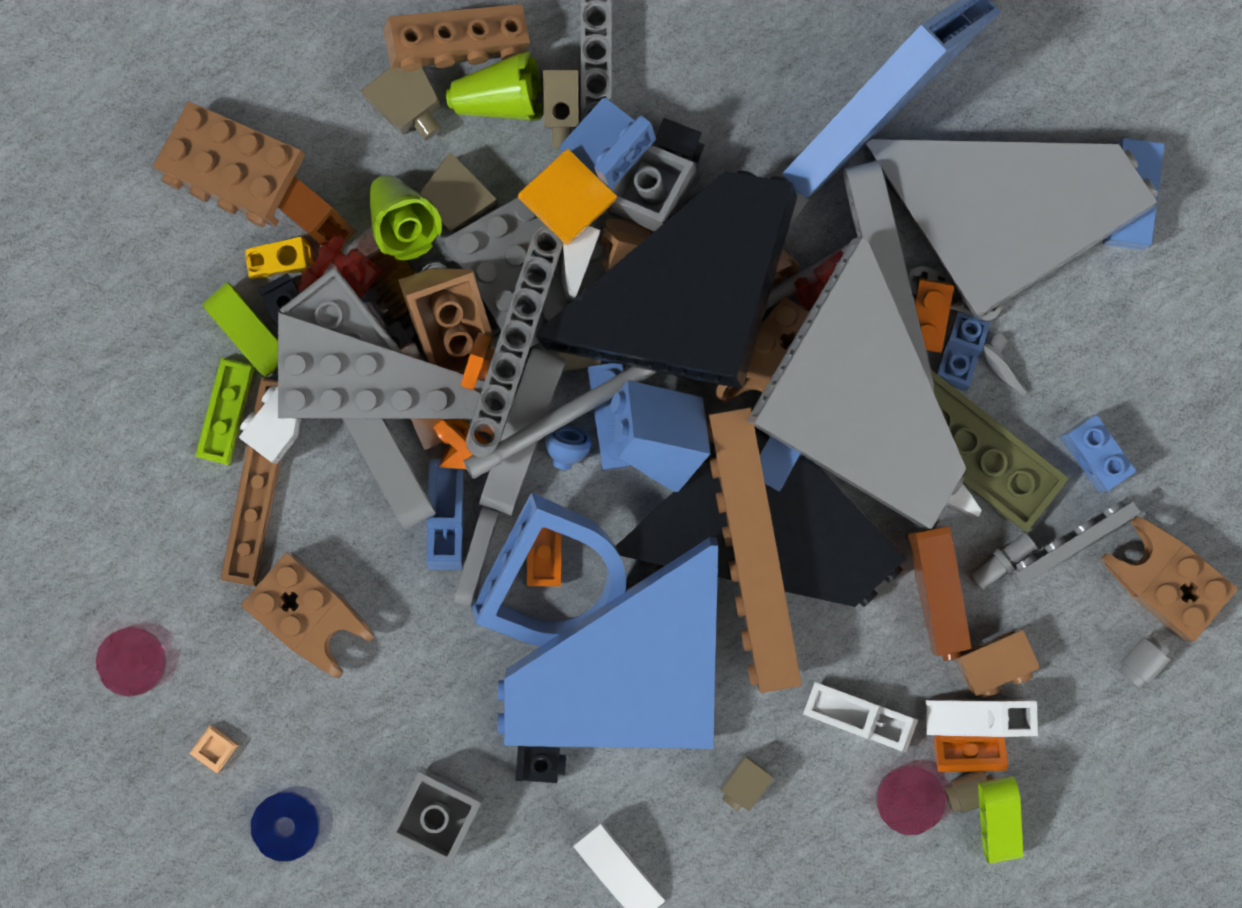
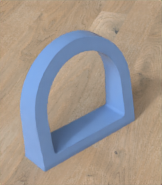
M531 492L471 606L475 623L525 643L542 646L625 593L626 574L624 565L615 544L599 525L572 510ZM543 527L589 545L598 552L606 564L607 578L602 595L587 612L570 620L559 622L541 621L502 605L507 592Z

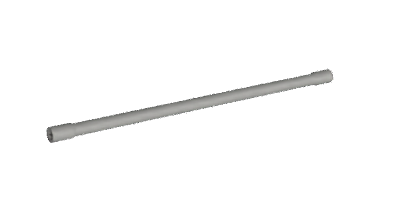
M849 244L772 287L765 311L779 304L785 296L789 298L833 273ZM631 367L500 441L496 450L490 456L476 457L472 455L463 460V463L471 477L475 479L501 464L504 459L612 399L614 394L621 390L627 380L640 383L657 372Z

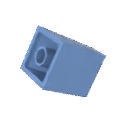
M627 380L621 390L612 397L610 409L614 413L615 428L613 438L617 442L618 457L669 490L679 492L710 455L703 397Z

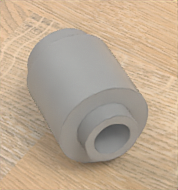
M1143 637L1122 660L1124 665L1118 671L1140 689L1145 683L1149 685L1169 663L1170 659L1166 654L1170 650L1155 637L1150 641Z

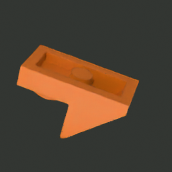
M465 419L435 420L433 429L436 430L438 437L444 443L450 444L443 452L439 464L442 468L466 469L463 460L473 455L466 446V437L470 424ZM478 432L474 434L475 439L479 443H489Z

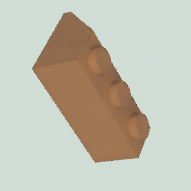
M431 268L399 279L426 362L464 374L478 333L491 336L489 348L496 349L495 340L471 269Z

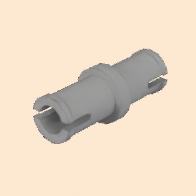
M1023 532L1021 536L1001 551L999 549L994 551V556L974 572H971L970 576L980 589L984 591L1005 573L1010 575L1014 572V566L1034 551H1037L1038 548L1032 539Z

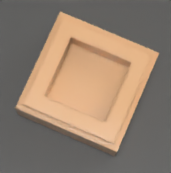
M209 725L189 754L218 774L240 744L215 726Z

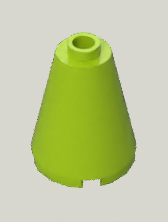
M529 51L521 52L452 81L450 89L446 90L448 107L454 109L457 115L525 121L540 120L543 116L544 103L537 104L538 93H542L543 89L535 58L529 57L531 54Z
M384 175L374 180L369 189L374 240L381 252L395 256L398 260L415 259L427 253L433 247L431 243L437 235L440 236L442 231V219L435 205L395 176Z

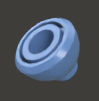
M569 425L562 426L545 436L544 439L546 450L553 459V466L561 470L571 469L574 463L581 461L588 454L592 446V440L587 433Z

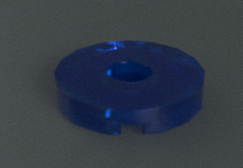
M278 792L267 797L256 807L251 818V837L253 842L256 843V846L260 849L259 851L265 857L278 862L293 861L304 856L316 844L320 834V817L316 807L305 796L295 792ZM287 817L293 821L295 829L292 835L283 836L277 831L276 823L279 818Z

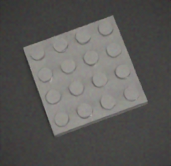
M518 197L443 240V245L458 268L471 269L473 271L484 308L500 333L532 236L538 228L546 226ZM600 235L596 241L576 297L606 273L601 263V260H606V246L600 245ZM547 242L538 243L539 248L543 251L549 252L554 250L552 245ZM559 258L529 350L540 344L536 337L538 330L571 303L565 297L561 281ZM532 272L527 274L528 278L535 283L544 281L543 277L538 273ZM528 304L517 305V309L523 314H532L534 312ZM517 335L506 337L509 344L513 346L524 344L523 340Z

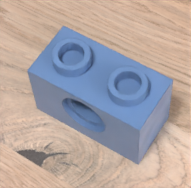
M1097 414L1085 418L1060 436L1098 492L1110 491L1137 472Z

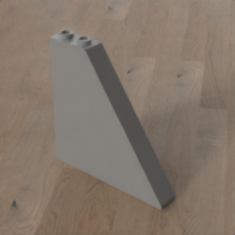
M871 139L865 143L867 153L872 161H879L887 184L951 282L954 283V287L975 319L980 318L1147 213L1157 204L1155 197L1158 194L1149 179L1143 180L1136 170L1138 163L1128 149L1123 151L1119 144Z
M864 238L852 239L755 405L747 422L917 525L932 529L934 525L939 524L946 513L945 505L950 496L956 494L961 488L964 481L962 475L966 467L871 246Z

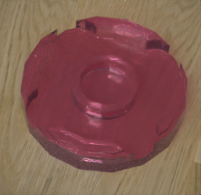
M131 627L120 629L107 636L98 648L95 663L101 677L100 680L106 688L115 694L130 697L145 694L156 687L164 676L167 661L165 649L156 636L147 630Z
M904 765L891 770L882 778L876 791V807L881 819L892 830L903 835H919L934 827L940 821L945 810L946 795L940 782L930 771L919 766Z

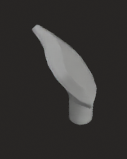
M996 334L990 345H984L985 359L992 370L1003 381L1022 394H1026L1027 391L1001 354L1007 339L1001 334Z

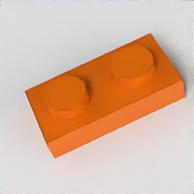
M919 279L915 307L926 350L942 353L954 283Z
M478 333L468 359L461 387L474 390L478 379L485 381L495 351L489 348L491 336Z
M546 527L540 530L527 555V586H562L561 533Z
M935 735L933 743L937 772L1007 771L1009 763L1004 737Z

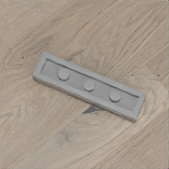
M1119 501L1103 511L1106 516L1105 519L1096 524L1090 519L1075 528L1074 531L1077 536L1065 542L1064 538L1061 537L1047 545L1045 549L1048 553L1036 560L1034 555H1031L1016 564L1015 566L1019 571L1011 577L1018 587L1023 586L1141 513L1134 501L1126 506Z

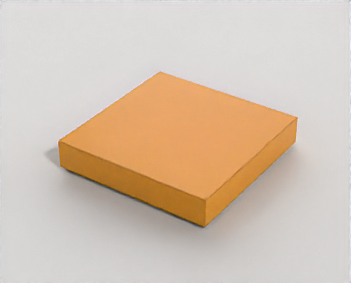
M568 148L518 194V198L567 246L617 199V196Z

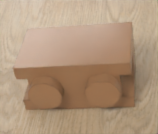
M1014 629L977 645L972 649L964 651L963 655L956 659L970 693L976 696L981 694L982 698H987L1001 692L1000 686L1007 682L1013 681L1014 685L1033 678V671L1040 669L1026 634L1022 629Z

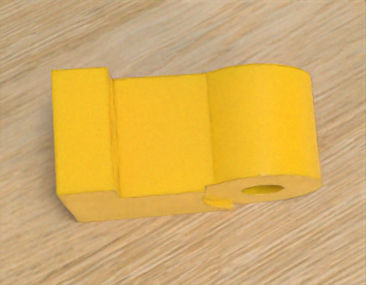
M303 237L245 250L249 279H263L277 275L282 276L286 273L294 274L315 271L311 242Z

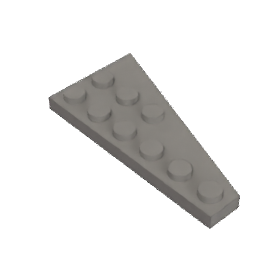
M278 312L279 419H473L484 381L477 380L474 390L461 387L464 374ZM491 399L485 401V404L491 410Z

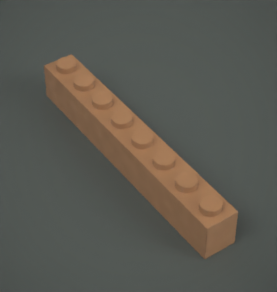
M750 407L709 415V423H706L709 444L713 443L715 457L709 458L713 479H720L722 492H716L719 513L726 512L728 526L722 527L726 548L732 547L734 561L728 562L731 581H738L741 594L734 596L738 617L745 616L747 630H741L744 651L751 650L753 664L747 665L751 686L757 685L759 692L765 693L802 686L755 427L747 422L752 412Z

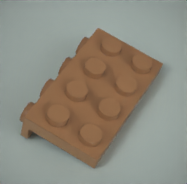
M188 101L158 155L153 168L163 175L161 181L174 189L180 190L181 186L190 189L189 194L203 202H208L209 198L218 202L217 206L233 215L240 211L246 214L245 219L263 228L266 223L276 227L279 220L273 215L299 169L305 154L296 147Z

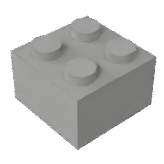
M651 145L611 189L617 196V199L608 208L609 212L652 231L657 230L689 202L700 181L694 162Z
M421 768L387 836L451 866L484 798L429 770Z

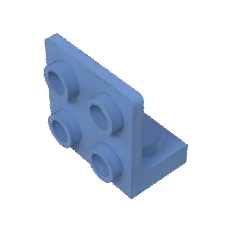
M602 98L560 145V149L564 152L568 148L611 190L653 144L656 137L652 124L640 115L635 121L607 98Z

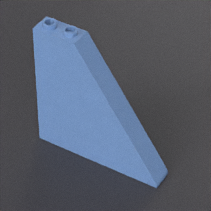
M958 0L922 23L782 173L789 182L793 183L795 192L808 198L826 184L865 146L866 142L884 128L1001 11L990 0Z
M717 537L707 538L625 591V593L506 668L504 680H498V701H504V713H498V734H504V746L713 749L718 576Z

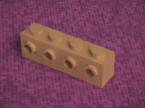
M522 4L388 16L383 29L390 68H401L403 71H414L424 65L435 64L437 68H445L454 65L455 62L468 61L469 64L475 65L484 63L488 59L501 58V60H505L525 52L530 44Z

